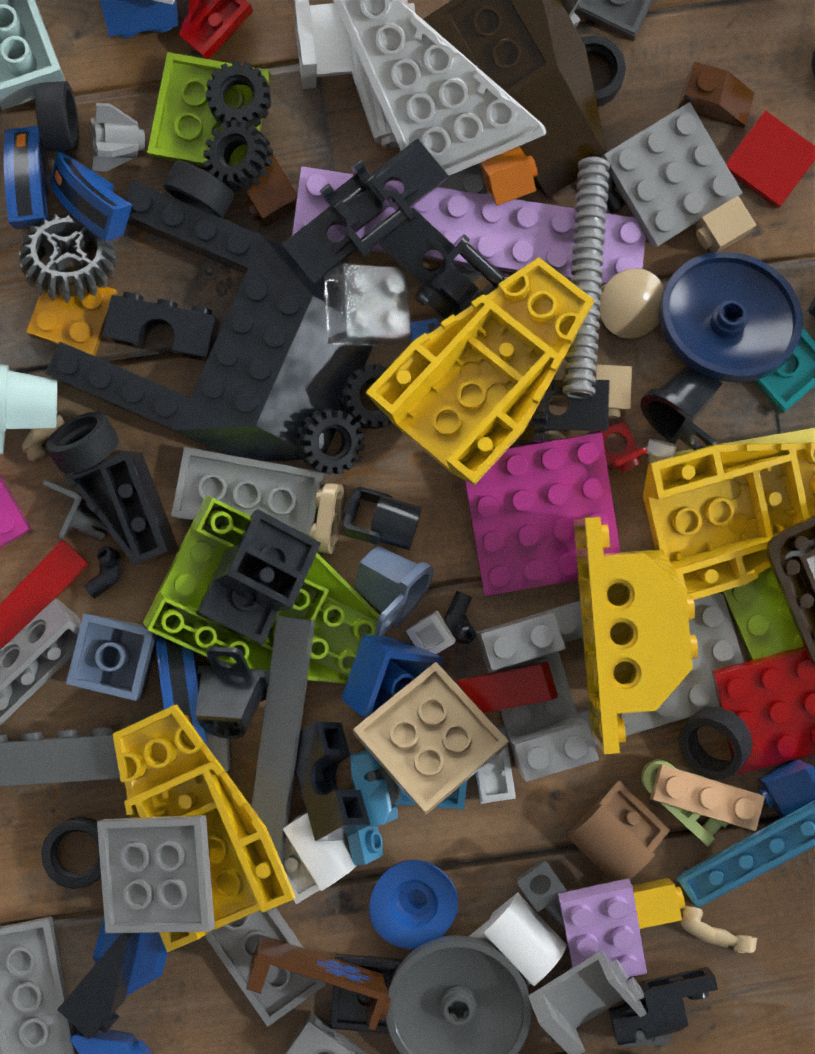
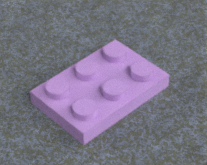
M629 878L558 894L572 968L602 950L612 962L617 959L622 964L628 978L647 974L633 887Z

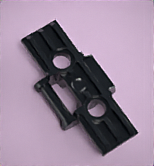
M418 138L371 175L366 170L364 162L360 159L351 166L353 177L334 191L332 186L327 184L320 190L328 208L282 243L284 249L313 284L352 253L358 252L364 259L369 256V250L406 221L411 223L415 220L416 216L411 207L449 178V175ZM395 180L402 183L404 191L399 194L397 190L388 191L384 186L389 181ZM388 207L395 209L394 213L362 238H359L356 234L357 231ZM336 224L343 225L346 228V236L340 242H333L327 237L328 229Z
M414 207L411 209L416 219L411 223L406 221L379 244L422 284L416 293L415 299L422 306L429 304L444 319L453 314L454 316L458 315L470 307L472 301L483 294L485 296L499 287V283L510 277L507 273L501 274L469 244L470 239L465 234L459 237L454 244L451 243ZM430 250H437L443 256L441 266L434 270L426 268L422 263L424 254ZM458 254L490 282L484 290L477 287L452 263Z
M554 376L525 431L516 441L546 442L549 431L556 430L608 431L610 380H596V383L592 385L595 389V394L589 398L579 399L565 395L562 390L567 384L563 380H555ZM559 395L565 396L569 402L567 411L562 415L552 414L549 409V403L552 398Z

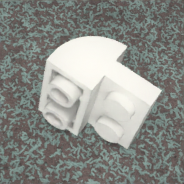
M307 811L295 817L283 828L286 834L282 865L296 898L294 902L296 904L319 890L323 891L356 867L352 861L347 838L341 841H315Z
M518 892L495 910L490 919L470 935V937L479 938L495 945L524 975L527 986L530 984L535 986L557 964L567 947V944Z

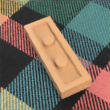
M663 764L658 766L650 796L651 800L751 831L757 830L765 798L763 795Z

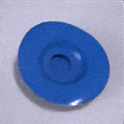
M416 859L401 861L385 871L377 881L369 902L370 919L377 933L390 944L406 949L417 948L428 941L440 938L453 923L458 910V894L450 878L435 865Z

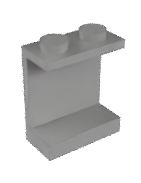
M602 950L528 995L539 1025L568 1054H582L585 1052L576 1028L624 999L640 1017L647 1014L640 1000L645 996L637 981L633 977L629 979L622 964L617 959L612 962Z

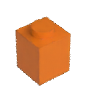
M519 146L479 163L486 191L496 206L536 191L533 177L538 176L535 161L531 155L526 156Z

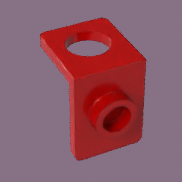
M625 421L608 427V431H600L602 432L609 471L620 467L623 473L642 464L639 457L648 451L646 447L641 450L638 449ZM618 433L625 438L626 447L623 452L612 453L608 450L606 440L609 435Z

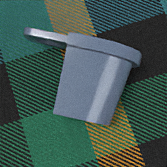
M381 546L375 547L359 562L354 587L355 591L382 612L378 618L375 634L379 637L383 636L392 625L398 628L412 613L425 595L434 575V568L426 562L416 564Z

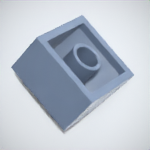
M83 613L66 684L134 701L144 699L156 652L155 639L159 638V635L148 631L144 625Z

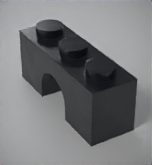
M123 292L122 297L111 294L103 331V337L109 342L144 349L146 336L149 331L156 326L166 325L174 330L172 351L177 356L207 361L217 339L220 325L217 317L212 315V310L200 306H192L191 310L177 308L178 303L166 299H157V303L143 301V296L131 292Z
M316 721L300 731L295 768L315 841H341L370 825L361 790H339L336 784V771L339 764L351 755L342 723Z

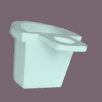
M0 365V454L3 455L6 429L56 428L57 379L9 371L8 365Z

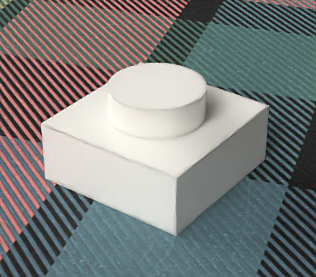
M438 611L413 624L406 630V633L416 647L435 654L453 645L456 641Z

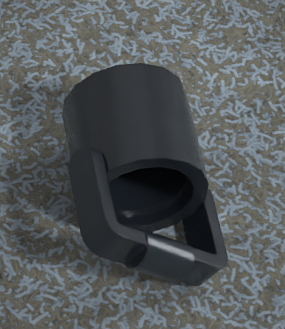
M357 487L352 498L347 499L341 515L343 520L342 533L347 537L372 544L380 542L410 551L422 507L393 499L389 494ZM360 499L377 504L370 530L351 525L355 521L360 507Z

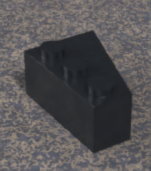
M127 451L100 462L87 470L65 477L67 482L75 487L87 502L88 508L95 512L106 525L107 531L135 565L149 564L179 551L177 541L143 453Z

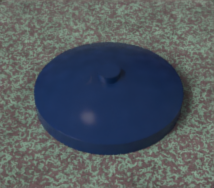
M712 252L689 260L673 274L660 302L659 316L661 328L673 352L693 370L720 381L750 382L774 373L789 359L798 345L802 333L803 315L801 305L789 282L767 263L746 254Z

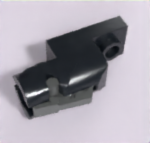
M708 967L638 982L645 996L641 1002L647 1013L646 1015L640 1017L627 1002L617 1007L609 1008L611 1025L617 1044L622 1047L668 1044L672 1033L681 1031L689 1026L683 998L688 997L690 1000L703 999L709 996L710 991L718 990L713 972Z

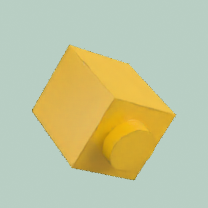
M669 878L632 885L639 929L682 920L680 909L685 908L684 896L681 887H675V884Z

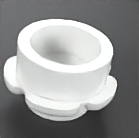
M649 439L648 452L646 453L649 454L647 461L653 463L674 457L677 446L665 441Z

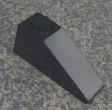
M122 933L57 1009L88 1040L99 1030L105 1034L120 1017L116 1011L126 998L140 933Z

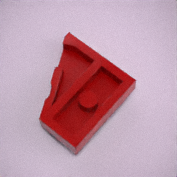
M190 0L188 5L189 13L183 20L179 36L186 45L203 59H210L253 13V9L246 0Z

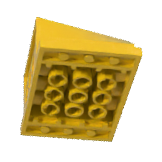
M601 517L574 520L590 729L592 737L604 754L620 753L619 743L626 742L624 719H620L619 714L657 711L693 669L692 659L698 658V643L696 635H690L689 620L695 619V606L693 596H687L685 586L663 549L604 554L603 548L610 547L608 524L601 525Z

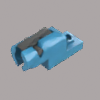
M368 750L350 755L352 783L355 785V788L351 790H361L370 821L369 826L347 837L354 866L365 865L384 856L382 849L383 839L378 826L398 818L396 802L401 797V791L397 783Z

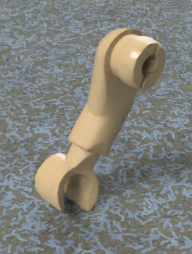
M690 906L683 908V918L680 920L681 926L685 931L701 941L724 948L732 946L734 951L738 953H753L756 950L757 938H752L750 935L734 936L725 929L712 927L701 922L703 916L702 909Z

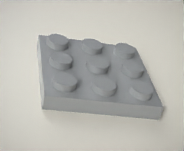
M690 102L600 157L610 163L608 172L653 249L693 225L704 215L743 193Z
M206 815L103 819L97 822L105 933L209 932L215 928Z

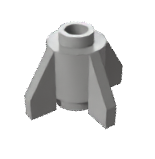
M96 103L95 118H91L90 121L94 151L92 153V171H108L133 158H137L138 151H144L145 132L144 129L138 128L137 121L109 103Z

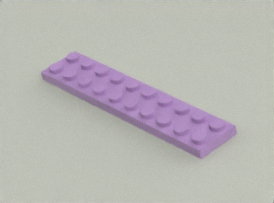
M301 166L292 235L328 208L320 190L327 184H330L335 191L353 177V174ZM389 181L384 186L386 190H397L399 194L404 191V186L399 181ZM439 187L412 206L451 243L454 244L459 237L465 234L470 239L468 243L499 271L516 273L539 257L569 281L574 277L571 274V268L574 266L571 260L574 256L572 248L576 245L573 242V236L576 234L574 232V225L576 224L574 216L578 213L575 208L517 199L496 206L490 195ZM388 207L357 231L356 234L359 238H362L394 213L395 209ZM604 213L607 217L606 223H604L606 232L603 234L605 243L601 246L604 247L605 251L601 256L604 259V263L600 266L603 269V275L599 277L602 279V286L607 284L613 276L621 271L643 267L646 235L634 217ZM339 224L331 226L327 231L328 239L333 242H340L346 236V228ZM379 242L376 246L369 250L372 252L388 254L381 246H379L381 242ZM430 250L423 256V259L443 262V256L437 250ZM460 254L452 261L453 264L472 266Z

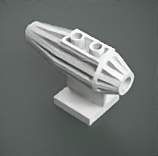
M294 0V26L302 89L316 88V77L352 74L374 141L382 144L383 148L399 147L335 3L309 5V0ZM401 0L405 5H407L412 11L415 12L414 3L408 4V0Z

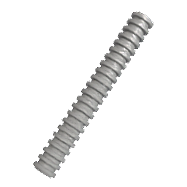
M587 157L580 160L578 163L580 171L577 174L579 180L577 190L579 192L576 194L578 203L575 205V210L578 213L574 216L576 222L574 232L576 234L573 236V242L576 245L572 248L574 256L571 260V263L574 265L571 268V274L574 277L570 281L593 298L594 304L568 350L569 352L565 355V360L568 364L564 366V371L567 375L563 377V382L567 385L563 387L562 392L568 397L579 399L589 398L595 394V389L592 385L596 383V378L593 374L597 372V367L593 364L597 362L598 358L594 354L598 350V345L595 342L599 339V334L596 331L600 327L599 322L596 320L600 318V312L597 309L601 307V302L598 298L602 295V291L599 289L602 286V279L599 277L603 275V269L600 266L604 263V259L601 256L605 251L601 245L605 243L603 234L606 232L604 223H606L607 217L604 213L607 211V205L605 204L608 200L606 192L609 189L607 183L609 173L607 171L610 169V163L600 157Z

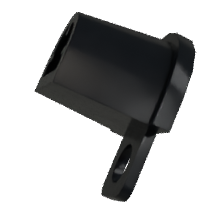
M686 366L661 388L651 389L641 398L640 407L644 417L659 434L675 445L680 439L693 450L705 448L693 439L692 435L700 438L706 447L718 445L715 439L693 422L723 384L719 380L709 378Z
M210 646L207 649L206 655L212 666L198 665L196 672L200 685L195 716L201 727L208 733L220 738L237 739L244 736L259 703L266 700L269 674L266 669H250L243 652L238 648ZM218 656L231 657L236 663H226L220 660Z

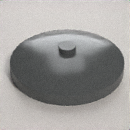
M445 936L428 941L417 947L397 967L389 984L387 997L391 998V1003L386 1017L387 1026L393 1043L401 1054H517L523 1046L530 1028L531 1002L528 997L530 993L524 975L495 945L470 936Z

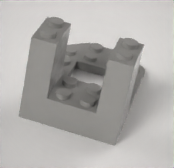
M716 593L694 600L695 619L689 620L690 635H696L698 658L692 659L693 669L657 711L620 713V719H624L626 736L694 716L696 712L707 707H720L711 671L744 662L723 594ZM580 601L477 631L476 636L487 673L545 661L549 663L558 694L557 698L550 701L499 710L516 768L525 782L599 760L595 747L598 744L592 737L590 729L589 709L576 712L558 651L565 649V642L583 637Z

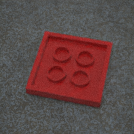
M804 646L711 671L719 706L732 711L740 717L751 733L753 742L751 755L736 772L738 775L815 754V665L809 659ZM727 737L732 758L734 756L733 746Z

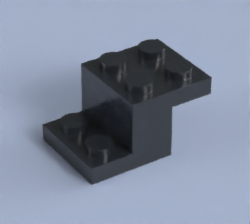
M259 509L254 510L239 543L225 549L195 614L258 646L263 645L277 613L293 607L321 542Z

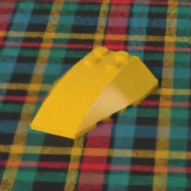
M539 257L499 283V287L485 296L483 294L472 301V305L458 315L454 316L453 314L442 321L441 326L428 335L424 333L415 339L366 391L367 396L401 432L450 473L473 485L484 476L525 431L594 304L593 298Z
M815 442L718 444L648 464L643 498L655 550L663 549L685 586L687 596H693V600L748 584L757 579L758 574L771 567L766 553L769 540L777 533L815 515Z
M177 704L113 733L120 780L125 783L127 800L124 803L127 815H130L131 818L206 815L215 928L212 930L260 910L263 913L296 898L266 826ZM159 932L167 952L196 941L209 933Z

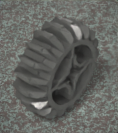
M70 212L66 218H59L55 213L52 221L41 220L40 227L30 226L29 235L23 236V247H20L19 251L21 271L26 276L30 287H36V291L40 296L48 293L52 301L59 296H63V300L67 304L71 297L77 296L82 302L84 294L89 293L95 297L97 287L106 289L108 279H113L114 267L117 264L115 243L112 239L108 241L102 240L77 219H74ZM89 250L96 254L93 261L87 258ZM45 254L50 256V262L46 266L41 262Z

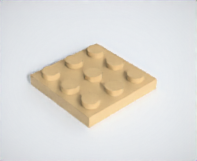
M437 662L433 663L353 729V734L424 815L433 810L508 746L509 743L505 736Z

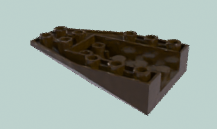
M451 0L423 19L544 125L547 131L544 136L519 147L526 156L531 155L538 171V176L533 177L535 187L548 198L578 179L577 174L580 171L578 163L580 160L587 157H601L607 153L586 47L561 0Z

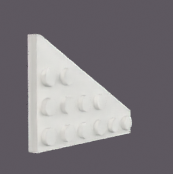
M333 0L401 150L418 138L450 176L546 134L547 131L539 120L401 0Z

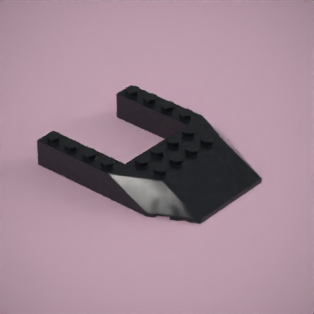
M132 180L124 198L125 201L132 204L127 224L245 274L191 397H187L61 341L45 374L53 379H57L58 382L226 455L259 461H293L304 459L299 457L297 452L301 450L300 446L296 445V439H300L301 433H297L298 428L304 427L305 423L303 420L306 417H312V413L315 411L331 409L343 411L344 413L345 407L341 402L343 386L351 374L365 366L379 335V330L330 272L313 284L281 245L260 234ZM335 428L324 430L319 437V448L325 455L335 435Z

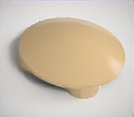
M642 268L627 269L619 272L607 284L601 286L602 295L598 298L601 302V307L599 308L600 317L605 327L613 334L622 338H638L646 335L659 324L660 302L665 289L661 281L653 273Z

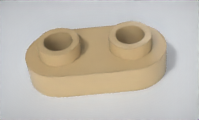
M326 482L323 488L317 490L315 508L319 509L317 523L312 525L310 532L311 538L321 542L317 552L332 554L335 550L344 499L342 484Z

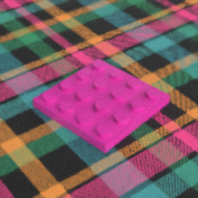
M602 432L510 447L475 485L465 481L484 596L578 580L574 520L601 517V525L608 524L610 547L603 548L604 554L621 553Z

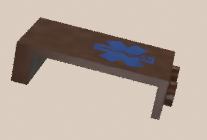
M260 934L248 969L247 990L261 994L270 965L368 996L365 1004L368 1029L375 1031L379 1019L383 1021L386 1019L391 998L387 997L389 988L385 986L383 974Z

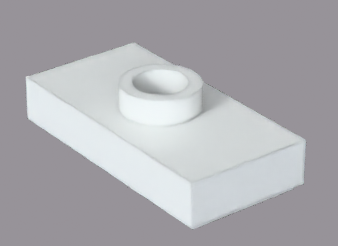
M496 727L506 738L505 727ZM508 746L476 772L481 804L516 798Z

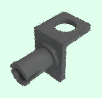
M45 479L43 485L75 499L57 538L65 540L68 532H72L75 529L102 543L106 533L95 529L93 526L95 525L106 531L108 528L99 517L83 510L82 502L84 498L76 492Z
M542 860L516 879V883L537 912L545 908L552 917L553 922L556 925H562L563 919L558 894L567 892L554 870L545 860Z

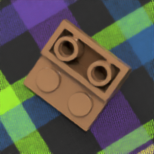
M617 780L609 786L592 808L587 809L565 836L613 882L627 878L631 879L638 874L655 856L652 852L668 834L670 829L622 782Z

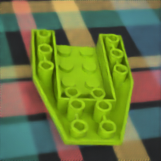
M206 494L143 621L146 629L206 657L207 649L210 646L238 648L243 652L250 669H266L269 674L277 616L283 615L314 620L315 627L307 680L346 684L363 634L376 635L375 630L380 615L318 553H316L293 607L277 613L267 638L261 646L195 614L225 549L239 543L251 517ZM218 656L220 660L226 663H236L231 657Z

